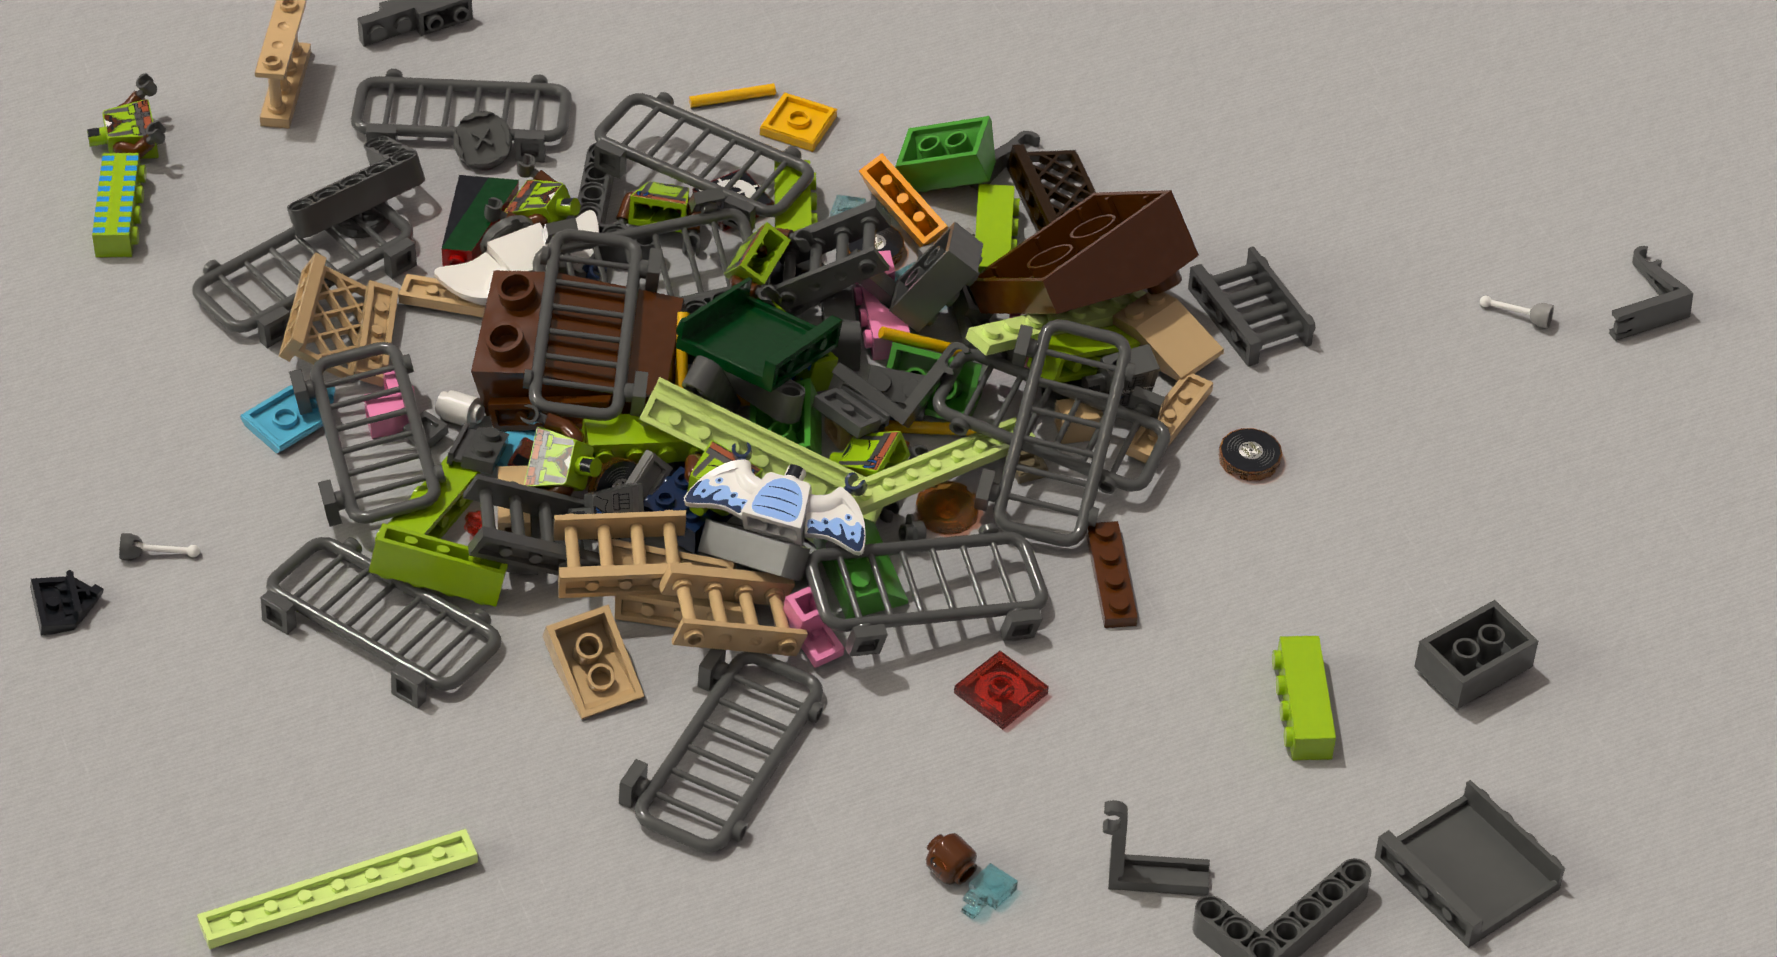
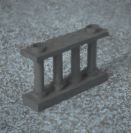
M877 199L804 227L810 230L816 242H809L812 249L805 253L800 251L796 242H792L791 245L787 246L779 259V262L784 267L783 282L774 285L782 299L775 297L772 300L786 311L888 271V263L875 248V236L877 232L891 227V217ZM863 238L862 251L848 256L849 243ZM836 249V261L822 266V254ZM810 259L809 272L795 277L796 265Z
M1254 246L1248 248L1246 265L1214 276L1209 274L1202 264L1190 267L1188 290L1247 367L1259 363L1260 349H1262L1263 345L1296 334L1306 347L1312 345L1313 333L1316 328L1313 317L1305 312L1271 269L1267 259L1261 256ZM1249 276L1257 284V286L1229 295L1224 293L1219 287ZM1265 295L1273 304L1246 314L1238 312L1234 307L1235 305ZM1281 315L1288 323L1260 334L1254 332L1249 326Z
M477 474L463 492L464 499L480 502L482 527L468 544L469 556L558 576L559 567H567L566 545L554 541L552 519H554V515L568 514V510L571 508H584V499ZM494 506L510 510L512 533L496 529ZM523 512L539 516L541 539L525 535ZM578 540L581 567L600 566L599 553L585 550L583 540Z

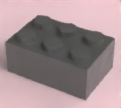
M954 222L896 281L890 312L917 333L925 325L928 327L933 325L940 315L939 311L945 305L950 307L959 297V291L965 285L970 287L980 274L978 268L983 259L981 257L983 243L958 223Z
M1493 600L1420 640L1414 667L1447 700L1459 709L1532 668L1539 641L1496 600Z

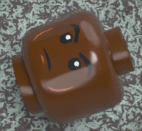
M956 833L947 834L946 836L939 834L927 845L929 852L926 857V865L943 883L947 885L954 883L961 885L976 871L977 853L960 835Z

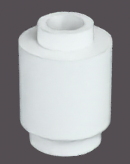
M450 390L449 392L443 391L440 393L436 401L435 412L445 421L461 426L467 423L469 428H473L482 421L485 408L480 398Z

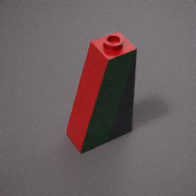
M459 175L441 248L443 266L467 263L482 255L480 244L484 234L491 226L500 221L491 222L485 218V205H488L489 198H498L503 202L502 211H504L519 192V180Z

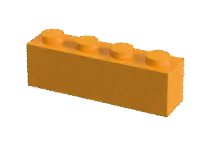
M883 153L859 170L870 192L919 247L935 242L948 229L945 222Z

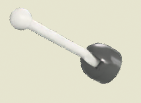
M121 533L119 559H136L143 551L188 554L192 558L197 557L200 553L197 545H190L189 547L143 544L141 538L134 534Z

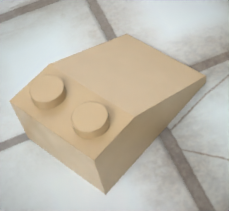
M1147 292L1113 315V325L1141 343L1140 346L1149 344L1160 371L1177 381L1184 379L1191 373L1195 374L1224 354L1222 346L1182 303L1165 292L1159 294Z
M609 605L545 627L542 637L581 720L644 698L641 685Z

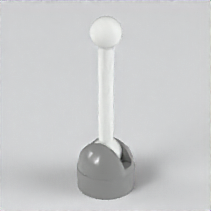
M1487 295L1482 296L1480 299L1482 307L1494 306L1527 314L1536 326L1547 329L1551 324L1554 313V305L1547 303H1538L1531 309L1492 300Z

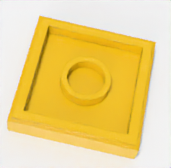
M784 92L760 126V135L813 152L836 119L837 109Z

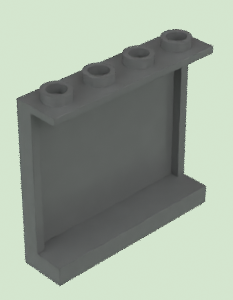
M1471 780L1466 782L1462 797L1396 837L1390 830L1380 835L1375 852V859L1468 948L1558 891L1561 887L1565 867L1556 856L1551 855L1545 850L1532 834L1527 833L1514 821L1510 813L1502 810L1485 790L1480 789Z

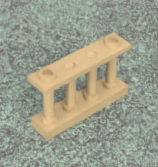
M276 0L255 70V77L268 78L269 86L260 114V126L290 128L311 55V43L298 42V31L307 4L306 0Z
M686 510L554 515V541L565 540L567 567H559V598L661 594L659 583L669 563L692 565V562L680 563L677 536H685ZM664 536L666 563L647 564L644 537ZM611 538H631L634 565H614ZM598 539L600 566L581 567L578 540Z
M669 563L659 583L661 595L678 596L683 617L672 638V645L797 656L808 633L806 629L789 628L787 616L783 610L785 597L791 594L795 586L794 580L768 572ZM692 598L709 599L714 621L696 618ZM723 601L740 602L745 624L728 622ZM754 604L770 605L775 627L758 624Z

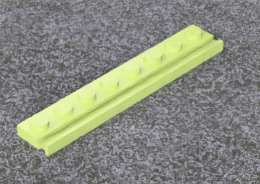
M659 377L639 418L704 451L709 443L714 440L731 451L732 445L736 443V452L738 454H745L748 450V442L752 450V457L749 461L763 469L762 479L769 472L784 476L789 465H798L806 471L803 481L811 485L812 494L814 495L830 494L833 490L845 486L847 474L856 473ZM856 473L859 477L857 481L865 478V476ZM883 507L863 515V518L874 521L876 524Z

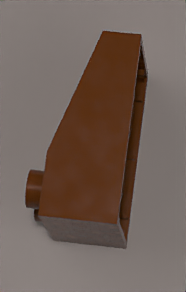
M1172 190L1094 192L980 271L978 278L970 286V290L981 313L1059 314L1143 289H1147V292L1150 294H1159L1170 290L1182 281L1179 270L1198 257L1199 254Z
M493 271L471 369L486 416H490L488 409L490 398L529 397V389L523 388L525 369L532 370L545 272ZM558 273L557 279L626 288V286ZM556 285L554 303L623 313L625 294ZM639 289L627 383L634 384L636 371L648 372L645 408L659 377L675 384L677 312H687L684 298ZM553 310L550 328L620 337L622 319ZM550 334L547 353L617 362L619 344ZM546 359L544 378L614 387L616 368ZM544 384L541 393L542 397L612 395L613 398L612 393ZM625 402L621 414H630L631 402Z

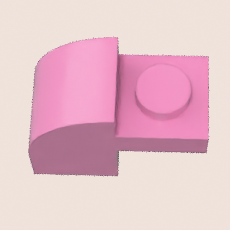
M394 371L383 373L384 390L398 386ZM401 393L364 402L366 418L405 408ZM407 414L368 424L371 438L400 433L409 421Z
M810 586L786 596L783 610L787 616L789 628L807 630L808 635L801 648L814 668L843 656L845 648L833 630L822 622Z

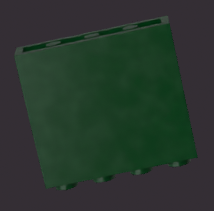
M748 277L709 303L699 307L698 310L687 317L682 318L676 328V334L678 335L676 348L694 357L698 355L706 357L717 363L724 371L772 392L838 347L843 320L832 315L817 326L749 296L752 278Z

